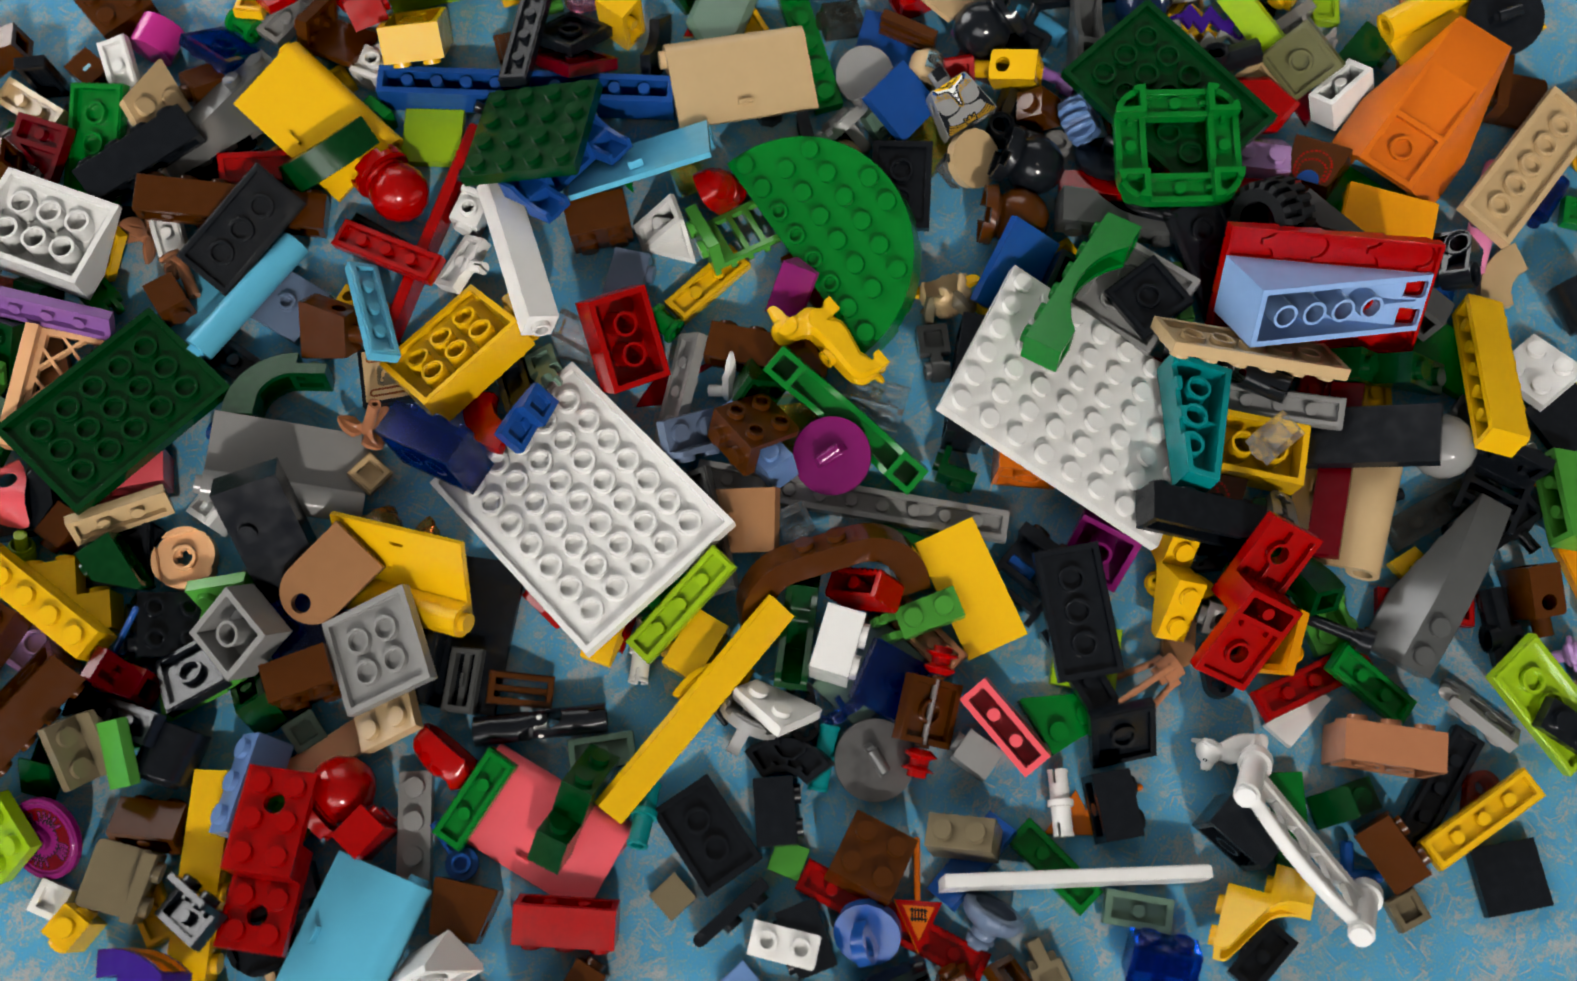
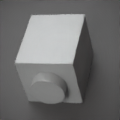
M970 729L966 735L960 732L949 747L954 751L949 759L980 782L987 779L1004 754L1002 750L973 729Z

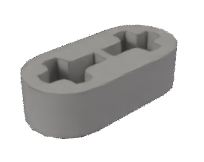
M1270 491L1265 497L1267 499V512L1270 510L1299 526L1295 504L1291 498L1281 491Z

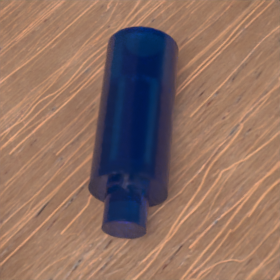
M1562 175L1529 218L1527 222L1529 228L1538 229L1540 224H1545L1549 221L1570 186V181L1567 177Z

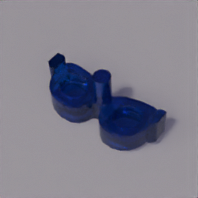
M860 687L856 689L857 693L846 704L840 695L836 696L834 700L840 708L826 716L819 715L823 722L828 725H837L845 721L850 714L861 709L865 703L866 696Z

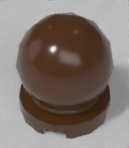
M985 184L980 206H986L984 220H977L976 242L990 245L995 237L999 241L1011 215L1018 216L1045 234L1049 224V212L1046 203L1038 194L1025 188L1010 189L1002 194L998 184Z

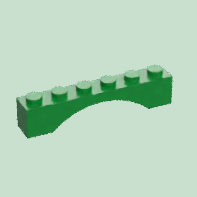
M1107 212L1101 223L1098 221L1094 223L1089 233V241H1082L1075 255L1077 259L1075 262H1068L1062 274L1063 280L1061 283L1057 281L1054 283L1049 292L1047 304L1042 302L1039 305L1034 316L1035 322L1033 325L1028 323L1020 336V341L1023 342L1021 357L1053 372L1057 371L1070 350L1075 333L1071 318V302L1083 286L1094 278L1108 271L1123 268L1136 247L1142 226L1110 212Z
M783 345L764 367L763 371L820 418L828 416L842 417L859 426L866 434L871 446V463L907 496L929 472L922 462L787 345Z

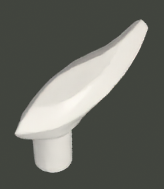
M730 351L728 354L725 372L722 375V384H708V397H724V400L727 402L732 399L733 384L736 377V361L733 351Z

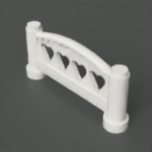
M1260 745L1245 747L1240 752L1237 761L1239 773L1233 790L1235 801L1241 807L1251 808L1268 834L1301 877L1348 925L1347 934L1351 942L1358 947L1369 946L1375 940L1377 914L1383 905L1384 892L1381 885L1368 877L1352 879L1270 780L1269 776L1272 772L1274 760L1269 750ZM1288 830H1290L1292 834L1297 838V841L1291 836ZM1311 857L1316 861V863L1319 865V867H1317V866L1314 864V862L1312 861ZM1333 884L1341 891L1342 895L1338 893Z

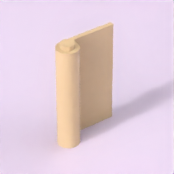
M801 25L663 44L662 51H658L659 67L661 70L665 69L667 75L670 76L679 128L704 120H708L710 125L819 108L806 37Z
M1403 467L1353 468L1339 560L1312 557L1323 565L1345 568L1347 575L1359 580H1379ZM1306 469L1304 486L1296 491L1291 499L1295 504L1299 526L1306 530L1309 527L1318 469Z

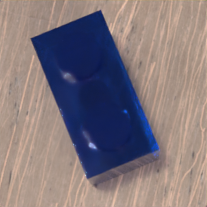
M1130 927L1121 965L1125 981H1198L1204 958L1198 940L1188 935H1170L1159 933L1152 928L1138 929Z

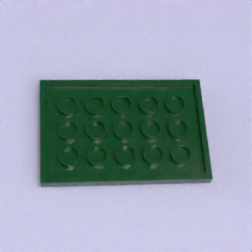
M1150 0L1142 2L1064 68L1061 73V78L1111 125L1118 101L1127 92L1133 90L1135 85L1146 83V90L1205 89L1208 82L1220 84L1219 88L1230 94L1234 100L1239 99L1241 111L1238 115L1241 151L1274 123L1278 116ZM1205 122L1146 123L1148 159L1163 173L1208 172Z
M148 307L1 421L0 437L77 515H80L90 507L98 504L224 400L230 385L200 356L197 357L186 348L189 345Z

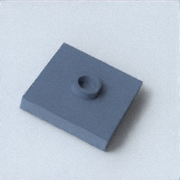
M292 271L250 318L299 346L301 342L298 301L314 293L333 298V296Z

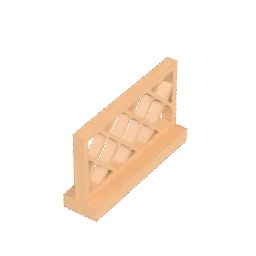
M25 322L0 422L45 388L39 380L41 371L53 365L61 376L63 372L56 362L72 353L79 362L81 357L76 352L78 349L87 344L99 346L104 340L43 328L39 324ZM50 337L63 339L68 346L67 349L53 357L47 350ZM69 340H70V341H75V342H77V343H75V344L72 345V344L69 342ZM0 437V447L7 450H13Z

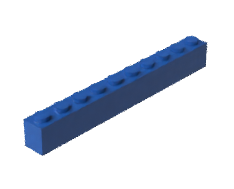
M379 65L376 93L380 101L390 110H406V108L464 110L465 113H476L473 112L476 100L486 103L488 94L497 90L504 91L523 87L544 86L552 83L560 84L576 82L578 80L599 79L603 87L597 107L599 118L675 120L676 108L670 76L596 73L567 78L551 71H533L529 86L501 87L498 82L501 69L424 66L395 69L393 65Z

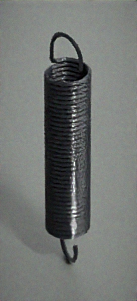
M1118 204V206H1123V210L1128 213L1163 222L1178 216L1177 213H1171L1170 209L1165 207H1140L1134 204Z

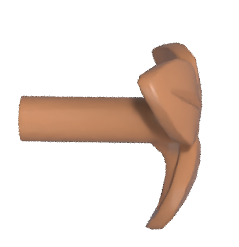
M127 217L119 221L118 226L128 235L126 244L142 242L145 264H150L154 260L157 251L148 220L143 219L142 221L138 217Z
M179 249L171 250L162 255L158 261L165 263V274L171 271L177 280L181 278L189 299L199 298L201 293L190 267L176 256Z
M370 399L362 423L356 417L350 415L338 416L337 422L340 428L351 437L363 434L361 444L365 448L376 451L382 450L385 447V441L382 436L374 431H382L387 427L390 418L389 406L381 407V402L378 399Z

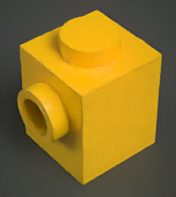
M64 903L41 932L49 938L47 944L60 954L85 952L107 926V923L98 916V911L79 907L76 903Z

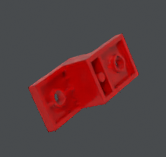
M1269 510L1212 587L1211 591L1228 610L1189 661L1196 670L1241 691H1245L1303 615L1284 594L1324 541L1312 532ZM1283 547L1279 556L1271 558V554L1275 549ZM1242 646L1238 654L1230 655L1235 647Z
M249 764L220 865L221 869L233 875L223 912L228 918L217 930L213 947L286 958L313 852L303 846L321 778L319 774ZM277 795L283 796L285 799L283 808L279 812L269 813L267 809L269 801ZM258 907H265L268 912L266 921L259 926H253L250 920L252 912Z

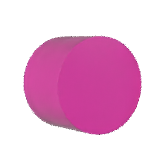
M146 11L132 33L130 43L132 49L140 56L153 63L162 59L166 67H168L174 61L186 38V34L180 26L167 17L155 12Z

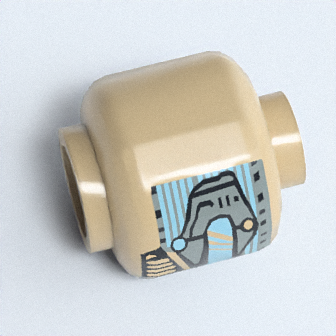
M934 48L917 50L912 54L909 67L931 93L936 88L929 79L928 74L943 65L942 58L945 57Z

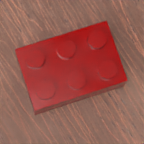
M645 284L630 285L575 303L598 381L604 393L617 394L671 375Z

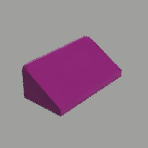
M799 257L784 260L765 311L767 312V309L771 306H776L789 317L798 314L807 307L819 272Z

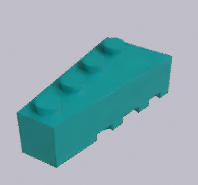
M1170 354L1157 368L1171 483L1179 487L1192 486L1197 488V491L1206 493L1220 481L1232 369L1210 364L1190 356L1188 359H1179Z

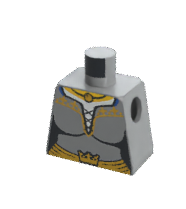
M943 65L928 74L936 89L929 93L926 98V104L944 144L951 141L960 131L968 130L990 116L997 108L993 101L966 72H962L951 79Z

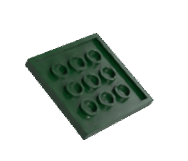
M578 80L576 82L552 83L544 86L489 92L460 175L464 186L577 175L603 90L600 80Z

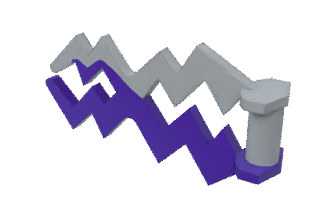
M1190 4L1180 14L1169 17L1180 28L1182 23L1189 30L1193 24L1200 33L1204 32L1208 24L1211 23L1218 31L1216 38L1207 31L1200 43H1198L1193 35L1189 34L1203 48L1210 43H1223L1225 39L1231 44L1247 40L1242 33L1238 36L1232 30L1235 24L1229 16L1226 20H1223L1212 6H1209L1204 14L1200 16Z

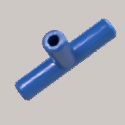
M1341 840L1339 842L1340 864L1352 879L1368 877L1381 884L1383 877L1378 870L1354 869L1353 842Z

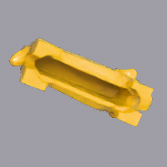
M830 296L824 300L821 308L807 307L791 317L787 316L776 306H771L767 309L773 323L771 336L778 345H790L803 339L809 340L820 350L819 357L823 364L829 368L834 366L852 384L862 386L873 380L884 384L885 379L882 374L886 371L885 368L889 365L890 361L879 349L873 353V359L860 351L848 327L843 321L834 316L840 307Z

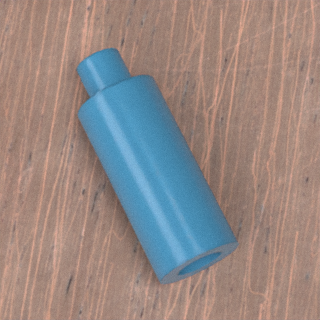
M1020 3L1015 10L1024 19L1029 7L1027 8ZM1040 11L1034 25L1040 31L1051 35L1053 40L1050 45L1058 49L1067 38L1068 30Z

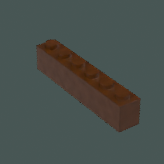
M149 171L147 174L136 173L132 209L139 219L202 225L237 184H231L229 181L219 178H213L211 181L198 180V178L190 175H180L179 178L168 177L156 171ZM287 187L308 205L284 233L327 239L331 208L328 195L317 189H307L305 192L300 193Z

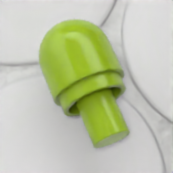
M15 531L13 539L10 540L7 548L24 562L36 560L37 550L35 542L27 536L26 531Z

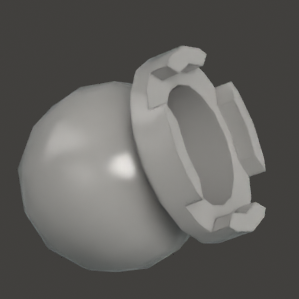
M1443 414L1441 466L1416 467L1423 474L1434 478H1452L1464 473L1473 464L1478 453V449L1474 447L1471 427L1458 417Z

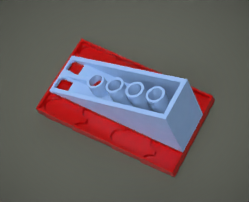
M1227 221L1218 262L1219 266H1217L1212 289L1213 293H1211L1205 324L1230 327L1249 348L1313 341L1325 343L1329 348L1362 346L1376 353L1413 351L1446 244L1441 240H1432L1428 237L1393 236L1373 232L1334 231L1314 227L1280 226L1273 223Z

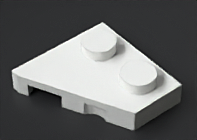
M759 679L735 687L731 697L777 738L818 720L823 710L815 704L777 687H773Z

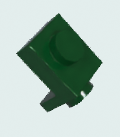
M947 445L944 454L937 453L932 470L938 471L935 481L946 485V488L952 492L963 494L965 491L970 493L978 473L949 464L948 460L953 446Z

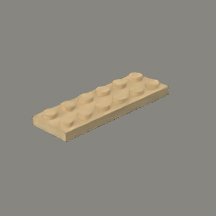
M1556 85L1549 89L1456 210L1501 249L1511 244L1577 156V104Z
M1154 316L1150 326L1158 336L1159 341L1169 350V353L1179 359H1188L1190 356L1210 364H1217L1218 361L1228 362L1237 368L1244 369L1247 366H1253L1268 373H1275L1276 370L1285 371L1295 377L1303 378L1305 375H1310L1325 382H1332L1333 379L1347 381L1351 373V369L1325 343L1310 341L1249 348L1231 328L1160 316Z

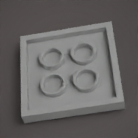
M1137 243L1123 268L1108 271L1091 280L1081 288L1072 303L1121 335L1123 339L1133 344L1136 349L1148 357L1159 342L1158 336L1153 333L1145 340H1142L1106 299L1104 291L1153 255L1157 257L1190 296L1199 287L1201 280Z
M401 584L321 624L348 717H357L438 678L410 585Z

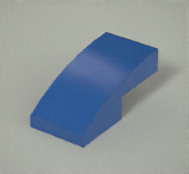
M538 382L533 383L505 416L494 436L516 454L523 453L537 428L546 425L559 401Z

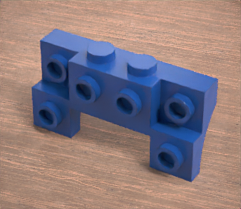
M595 114L577 175L498 183L506 198L524 205L529 215L550 224L571 205L567 195L560 193L596 159L614 165L633 146L629 137L609 127Z

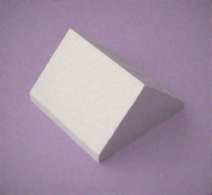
M448 929L409 954L391 981H467L482 972L484 966Z

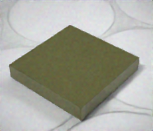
M1310 17L1263 52V64L1281 87L1297 100L1346 64Z

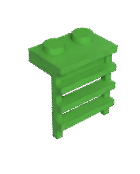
M753 200L707 222L696 204L685 208L688 221L685 222L687 232L691 239L695 238L701 257L703 259L707 258L717 276L722 274L721 269L729 265L735 268L738 266V261L746 257L752 260L755 258V253L763 249L765 253L771 251L770 246L781 241L777 234L769 238L765 237L750 213V210L757 208ZM742 215L759 242L750 246L733 218ZM726 222L743 250L733 253L717 226Z

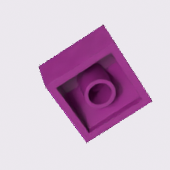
M1085 508L1066 545L1072 546L1098 541L1108 590L1115 592L1142 545Z

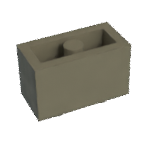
M929 812L924 846L933 857L999 864L1003 830L995 818Z

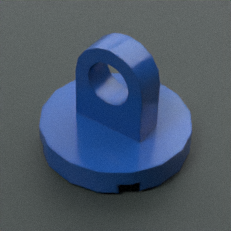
M857 899L846 904L837 916L833 930L835 943L841 953L860 968L881 965L891 960L899 950L903 933L901 922L895 912L888 906L884 907L877 904L878 901L872 899Z

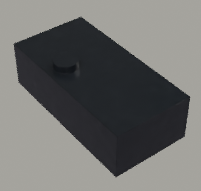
M277 457L213 479L209 495L255 586L269 603L280 600L279 588L283 575L317 540Z

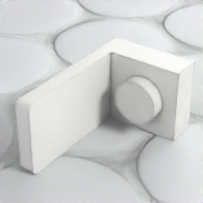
M755 919L746 955L813 971L821 937L816 934Z

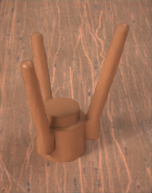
M1168 653L1164 657L1158 654L1147 662L1129 668L1125 672L1118 673L1117 680L1154 667L1150 670L1152 676L1120 697L1118 703H1125L1157 681L1161 686L1167 683L1153 700L1157 708L1174 688L1182 684L1179 678L1186 674L1184 668L1172 653Z

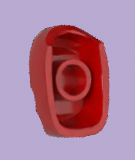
M712 167L693 174V180L701 200L710 210L719 215L738 207L746 198V190L736 176L728 170Z
M425 723L424 728L420 729L413 739L414 751L427 771L446 781L450 790H460L476 767L478 760L444 730L431 723Z

